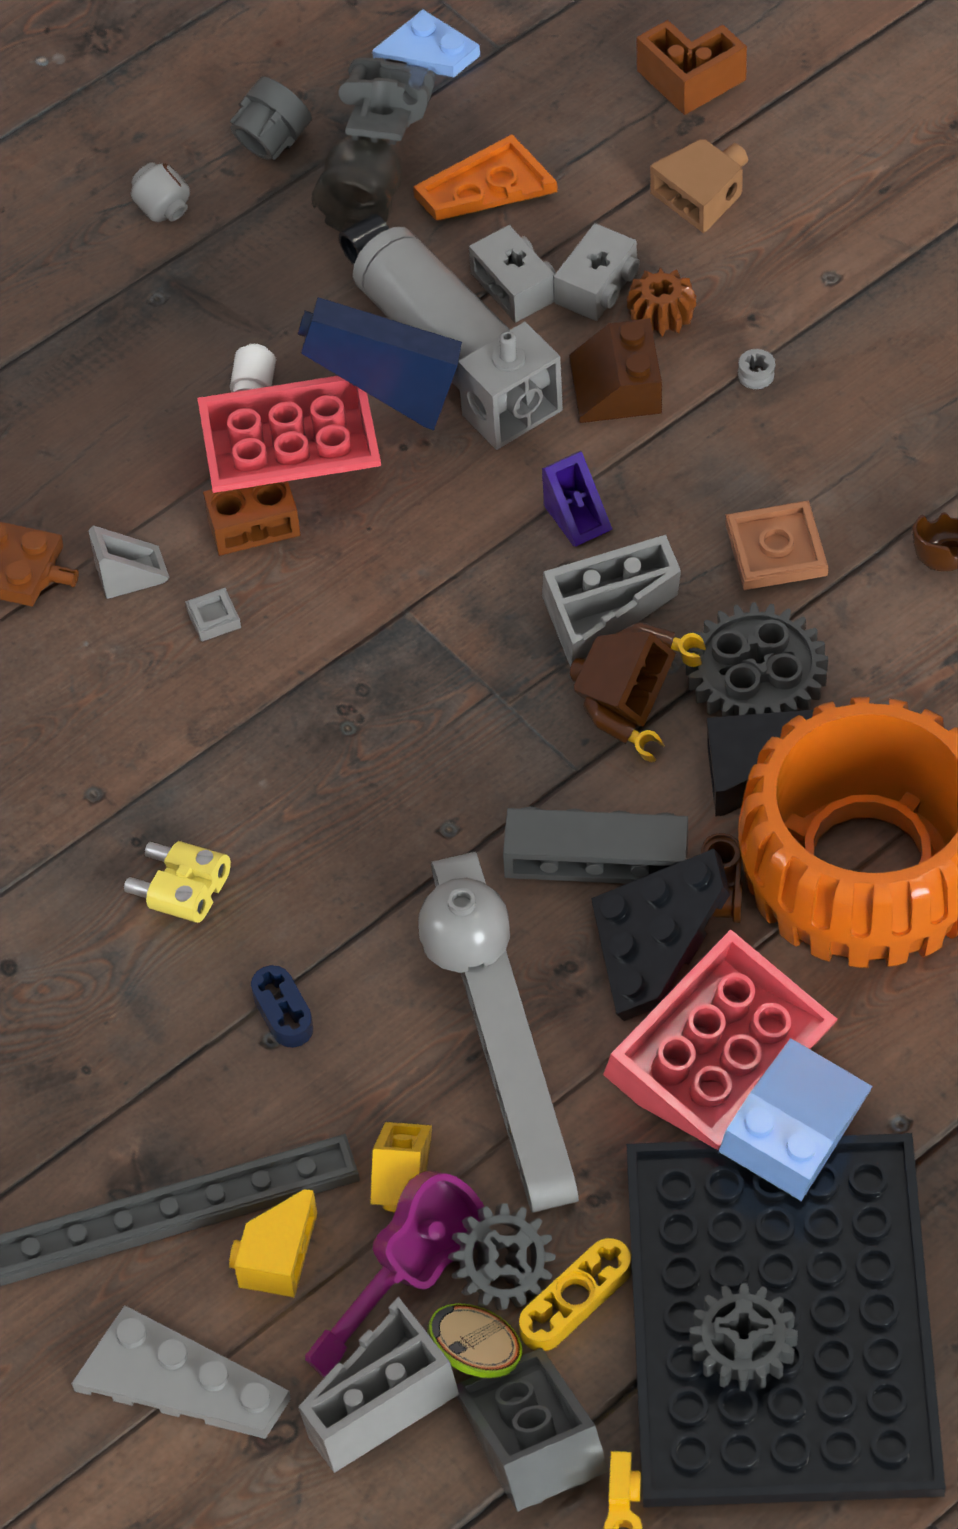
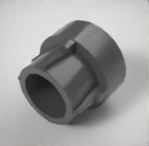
M260 77L238 104L240 109L230 120L233 135L245 148L260 158L266 160L272 158L275 161L285 147L289 149L312 121V116L306 105L292 91L271 78Z

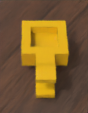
M611 1451L609 1514L605 1521L604 1529H619L622 1527L642 1529L641 1520L630 1510V1501L640 1502L641 1471H632L631 1452Z

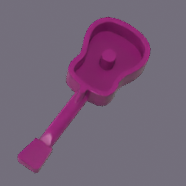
M424 1171L412 1178L404 1187L393 1219L376 1236L373 1243L374 1255L382 1265V1268L330 1331L325 1330L305 1355V1361L322 1377H326L340 1362L347 1349L344 1344L394 1283L401 1282L415 1288L427 1289L435 1284L444 1268L453 1262L448 1259V1254L460 1251L461 1246L451 1239L453 1234L467 1233L468 1231L462 1221L466 1217L471 1216L479 1222L478 1209L484 1207L482 1201L470 1186L450 1174Z

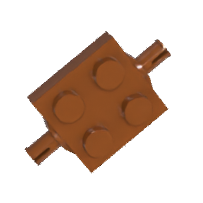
M0 522V600L33 607L40 592L51 582L71 587L76 586L79 578L78 569L56 565V560L63 548L62 535Z

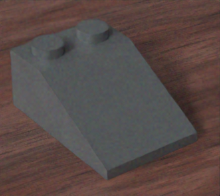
M542 1348L521 1356L517 1367L505 1376L497 1378L474 1376L456 1384L459 1395L456 1397L500 1485L517 1512L529 1506L540 1504L545 1499L572 1487L585 1484L591 1479L609 1472L595 1424Z

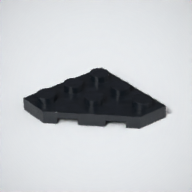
M715 849L591 898L616 1014L623 1021L654 1010L674 989L671 985L683 964H690L707 933L704 931V928L716 908L721 910L730 896L722 858Z

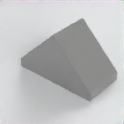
M94 525L88 530L96 569L106 599L163 584L170 578L159 546Z

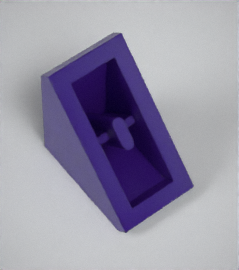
M578 451L542 468L544 507L573 546H579L613 530L582 451Z

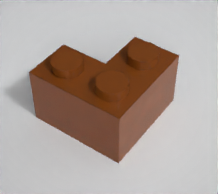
M669 20L636 37L637 71L684 115L746 80L747 46L723 24L692 42Z

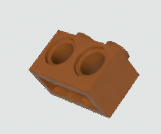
M288 481L213 493L212 489L203 491L207 518L219 556L301 536L297 507Z

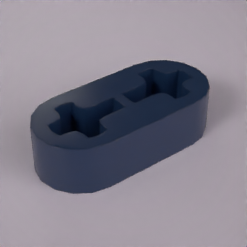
M273 965L262 967L256 971L251 981L253 999L274 1039L285 1047L293 1048L308 1042L314 1028L312 1015L291 975L286 969ZM272 983L274 987L280 988V999L275 1000L272 992L265 990L267 984ZM289 1012L292 1020L295 1023L299 1022L300 1027L292 1030L289 1025H285L283 1014Z

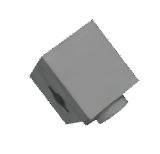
M594 223L553 276L555 304L597 321L606 308L611 309L615 305L624 284L627 281L631 282L637 275L640 266V260L637 259V240Z
M510 225L469 246L471 274L515 323L555 302L553 276L556 272L553 266L548 261L543 262L534 252L530 241L525 236L520 237Z

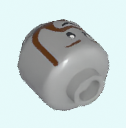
M152 162L143 166L132 178V200L151 221L162 222L168 219L170 222H173L186 212L188 208L186 202L190 195V189L188 184L172 166L166 163L156 164Z

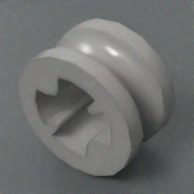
M761 349L745 351L738 361V380L740 383L751 389H762L769 386L775 377L774 370L776 364L772 354ZM755 366H761L763 367V371L760 368H758V372H754L750 370V367H752V369L754 370Z

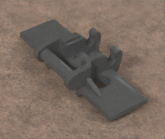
M383 58L354 59L348 69V80L340 85L338 91L342 102L348 105H355L346 126L345 134L351 135L352 140H359V137L363 136L370 137L371 142L377 143L380 138L388 139L390 144L396 145L397 141L402 140L406 128L423 118L434 88L435 73L423 67L388 62Z

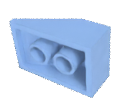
M790 1038L749 1093L726 1129L719 1152L802 1201L868 1096L872 1086Z

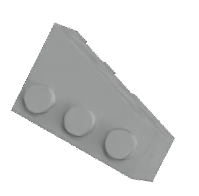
M666 535L543 572L542 597L570 667L575 659L587 658L592 644L598 636L616 634L638 623L678 595L681 570Z
M399 1297L389 1306L390 1314L373 1332L368 1329L359 1339L360 1347L343 1365L338 1362L298 1407L309 1440L334 1473L459 1395L450 1361Z

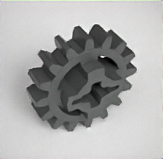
M502 1203L497 1205L495 1216L488 1206L478 1209L480 1221L478 1222L471 1216L466 1217L462 1223L468 1232L455 1233L451 1238L455 1243L461 1245L460 1251L448 1254V1259L460 1262V1269L451 1274L452 1278H465L468 1283L464 1286L461 1293L464 1296L476 1291L480 1293L477 1305L481 1307L487 1306L492 1301V1298L495 1300L497 1310L507 1309L509 1298L516 1307L526 1305L525 1292L532 1297L538 1296L542 1291L536 1282L538 1280H551L552 1274L543 1268L544 1263L556 1260L555 1254L544 1252L543 1245L548 1244L552 1240V1236H539L537 1230L542 1220L537 1218L526 1222V1208L524 1207L517 1208L512 1215H509L508 1204ZM506 1225L515 1230L505 1236L500 1235L495 1229L491 1230L489 1226ZM528 1246H529L530 1252H531V1265H530V1266L527 1264V1247H528ZM473 1247L478 1251L476 1267L473 1264ZM505 1247L509 1252L505 1257V1261L508 1264L498 1266L495 1262L499 1257L497 1249ZM497 1278H504L515 1287L511 1289H498L489 1284Z
M747 1283L741 1284L738 1294H732L727 1286L721 1287L720 1300L707 1295L704 1298V1308L706 1311L695 1310L693 1313V1324L695 1327L690 1328V1343L695 1344L693 1346L694 1361L705 1360L703 1363V1374L706 1377L713 1375L715 1372L720 1373V1386L724 1388L731 1379L738 1380L740 1391H745L748 1380L755 1379L760 1388L766 1387V1374L770 1373L772 1376L780 1379L783 1376L782 1362L787 1364L793 1363L794 1349L792 1347L797 1346L798 1331L791 1329L794 1327L793 1312L782 1313L784 1300L781 1297L775 1298L771 1302L766 1300L767 1288L763 1286L757 1291L756 1295L749 1294ZM746 1334L748 1339H739V1335Z

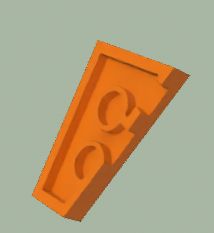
M511 134L413 186L416 200L436 221L556 193L557 181Z

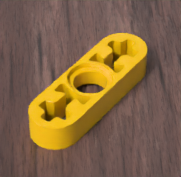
M606 1238L597 1241L523 1309L519 1318L520 1336L523 1343L532 1350L542 1348L544 1351H549L559 1345L628 1280L631 1274V1254L628 1247L617 1239ZM604 1257L608 1261L613 1260L615 1257L618 1258V1268L615 1269L612 1266H607L600 1272L601 1258ZM597 1274H598V1284H599V1286L596 1284V1282H595V1280H594V1278H593V1277H594L595 1275H597ZM571 1285H581L588 1290L590 1295L585 1302L574 1305L567 1303L562 1298V1293ZM553 1303L558 1312L550 1319V1331L547 1333L545 1330L540 1329L534 1333L533 1321L536 1320L541 1324L545 1323L553 1315L551 1304Z

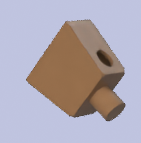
M699 139L650 166L651 194L702 233H705L740 197L742 193L743 171L741 167L748 162V156L745 150L737 143H733L724 151H721L707 140Z

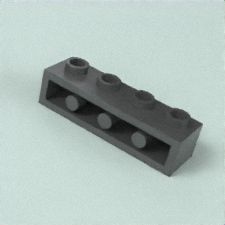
M530 806L521 809L507 808L503 848L505 878L628 884L687 860L688 816H676L672 813H659L656 815L631 814L627 811H613L611 813L586 812L582 809H568L566 811L541 810Z

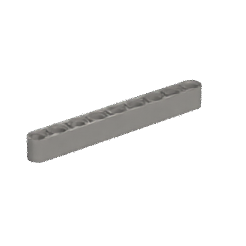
M476 851L431 862L435 887L451 879L470 878L486 884ZM505 950L492 965L484 968L483 963L479 966L469 967V972H462L461 976L531 1212L534 1213L579 1201L573 1170L510 961Z

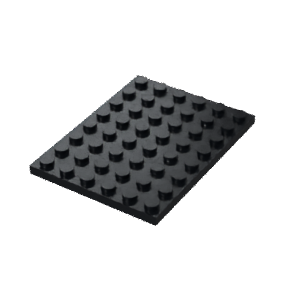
M913 1134L843 1135L802 1201L719 1152V1149L717 1150L702 1141L626 1144L643 1507L945 1497L946 1487ZM742 1283H747L749 1294L756 1295L762 1286L767 1288L766 1300L769 1302L781 1297L784 1300L782 1313L793 1312L794 1327L791 1329L798 1331L797 1346L792 1347L794 1349V1360L792 1364L782 1362L783 1376L778 1379L770 1373L766 1374V1387L760 1388L755 1379L748 1380L745 1391H740L738 1380L731 1379L725 1388L720 1386V1373L718 1372L706 1377L703 1374V1363L705 1360L694 1361L693 1346L695 1344L690 1343V1328L695 1327L693 1324V1313L695 1310L706 1311L704 1308V1298L710 1295L716 1300H720L721 1287L727 1286L732 1294H738ZM740 1334L739 1339H748V1335Z

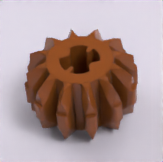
M662 267L655 274L644 270L641 279L632 280L629 296H627V309H629L631 319L650 318L652 331L658 330L662 337L666 330L669 329L679 334L682 325L691 323L694 308L696 307V295L692 289L690 278H680L677 269L669 274L665 273Z

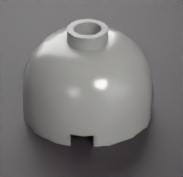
M459 878L440 884L425 898L419 912V938L428 959L442 969L458 973L469 972V967L479 966L483 963L485 968L492 965L506 950L510 939L508 910L498 892L482 881Z

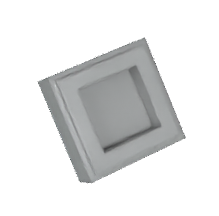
M226 588L185 601L186 610L201 642L241 628L240 618Z

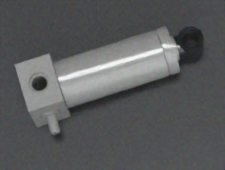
M373 213L339 233L338 239L341 249L350 263L354 265L352 277L356 286L390 320L462 342L458 366L452 383L460 390L462 416L496 450L563 411L560 355L526 322L510 330L412 231L405 227H392L389 229L382 217Z

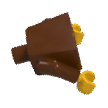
M635 623L616 634L598 636L594 640L587 658H577L572 662L570 676L575 682V692L585 699L584 710L595 726L624 744L628 741L635 744L638 753L645 761L654 762L656 758L651 753L644 751V746L650 741H656L665 747L662 739L655 731L645 730L640 733L635 728L636 726L644 727L675 658V651L680 652L681 659L685 665L697 667L702 663L700 656L687 651L691 648H698L700 650H706L703 639L696 633H688L680 639L674 637L675 632L646 623Z

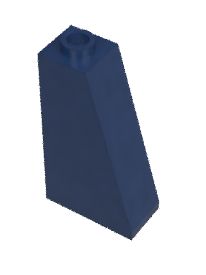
M317 297L313 312L304 311L297 335L305 337L301 354L423 427L434 430L458 366L462 342Z

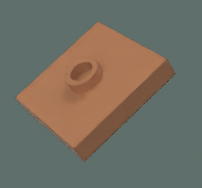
M809 500L726 514L725 524L744 590L828 576V564Z

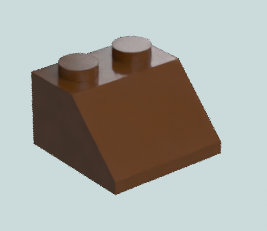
M650 318L609 323L569 354L580 423L662 414V379Z

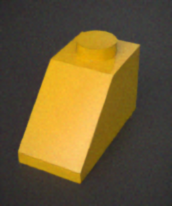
M385 1122L373 1147L371 1204L383 1205L384 1210L395 1212L404 1187L416 1175L427 1171L432 1125Z
M304 1189L246 1223L242 1239H235L229 1259V1267L235 1269L239 1288L295 1298L317 1216L314 1191Z

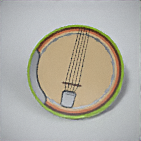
M470 1304L446 1305L432 1315L428 1324V1335L450 1361L451 1366L466 1374L482 1378L502 1377L511 1373L521 1359L522 1345L517 1333L505 1320L484 1308Z

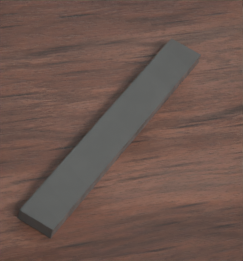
M342 1134L0 1234V1286L270 1208L304 1189L312 1190L314 1194L358 1182L360 1181L359 1173L347 1136Z

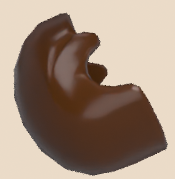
M943 512L935 521L929 522L926 516H919L912 526L913 543L917 558L931 570L943 572L957 570L958 518L950 517L946 512Z

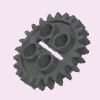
M752 602L750 612L746 613L738 605H734V616L729 617L720 610L717 612V624L705 620L704 633L694 632L703 639L706 650L691 648L687 651L698 654L702 662L697 667L686 665L689 690H696L697 704L707 702V713L709 715L719 710H722V717L797 711V708L811 710V699L820 700L821 686H826L828 656L825 655V642L817 641L818 630L816 628L806 630L805 617L792 622L791 609H786L779 616L775 614L774 604H770L765 612H759L756 602Z

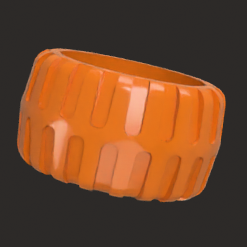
M870 697L851 698L850 705L836 707L833 701L816 706L813 709L812 717L807 720L801 715L794 717L782 727L780 738L771 737L762 747L758 755L757 764L751 768L748 775L738 821V840L749 892L755 895L756 906L764 919L769 924L778 922L779 934L795 947L799 946L802 942L807 943L811 947L812 956L827 962L831 961L832 955L849 958V967L868 968L869 960L885 959L887 967L905 964L908 955L918 951L920 956L926 957L942 948L945 935L952 939L958 936L957 727L948 731L944 728L942 716L926 708L921 714L908 710V702L889 698V705L870 703ZM875 818L894 824L908 834L920 852V861L915 866L898 871L884 873L857 872L834 866L814 856V849L819 838L833 826L851 819Z

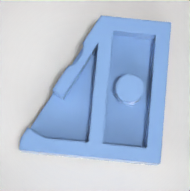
M421 10L374 48L372 53L373 58L406 62L408 66L423 67L438 75L455 77L480 56V46L425 10Z

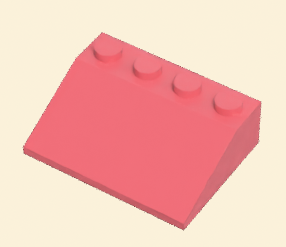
M340 376L197 398L213 493L381 466L367 393Z
M730 929L611 1053L603 1075L640 1107L718 1150L726 1129L747 1096L790 1038L811 1050L836 1023L837 1018Z

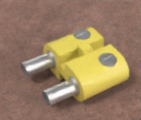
M182 841L176 842L172 848L149 842L145 848V856L163 861L166 865L165 871L158 870L151 883L129 877L124 884V891L146 898L149 909L199 923L205 918L213 904L212 893L219 894L227 880L231 866L230 857L226 854Z

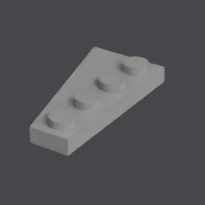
M125 1305L72 1382L75 1392L91 1395L94 1392L110 1396L115 1402L131 1406L134 1403L159 1408L163 1414L180 1417V1414L203 1419L205 1424L264 1439H266L291 1400L289 1390Z

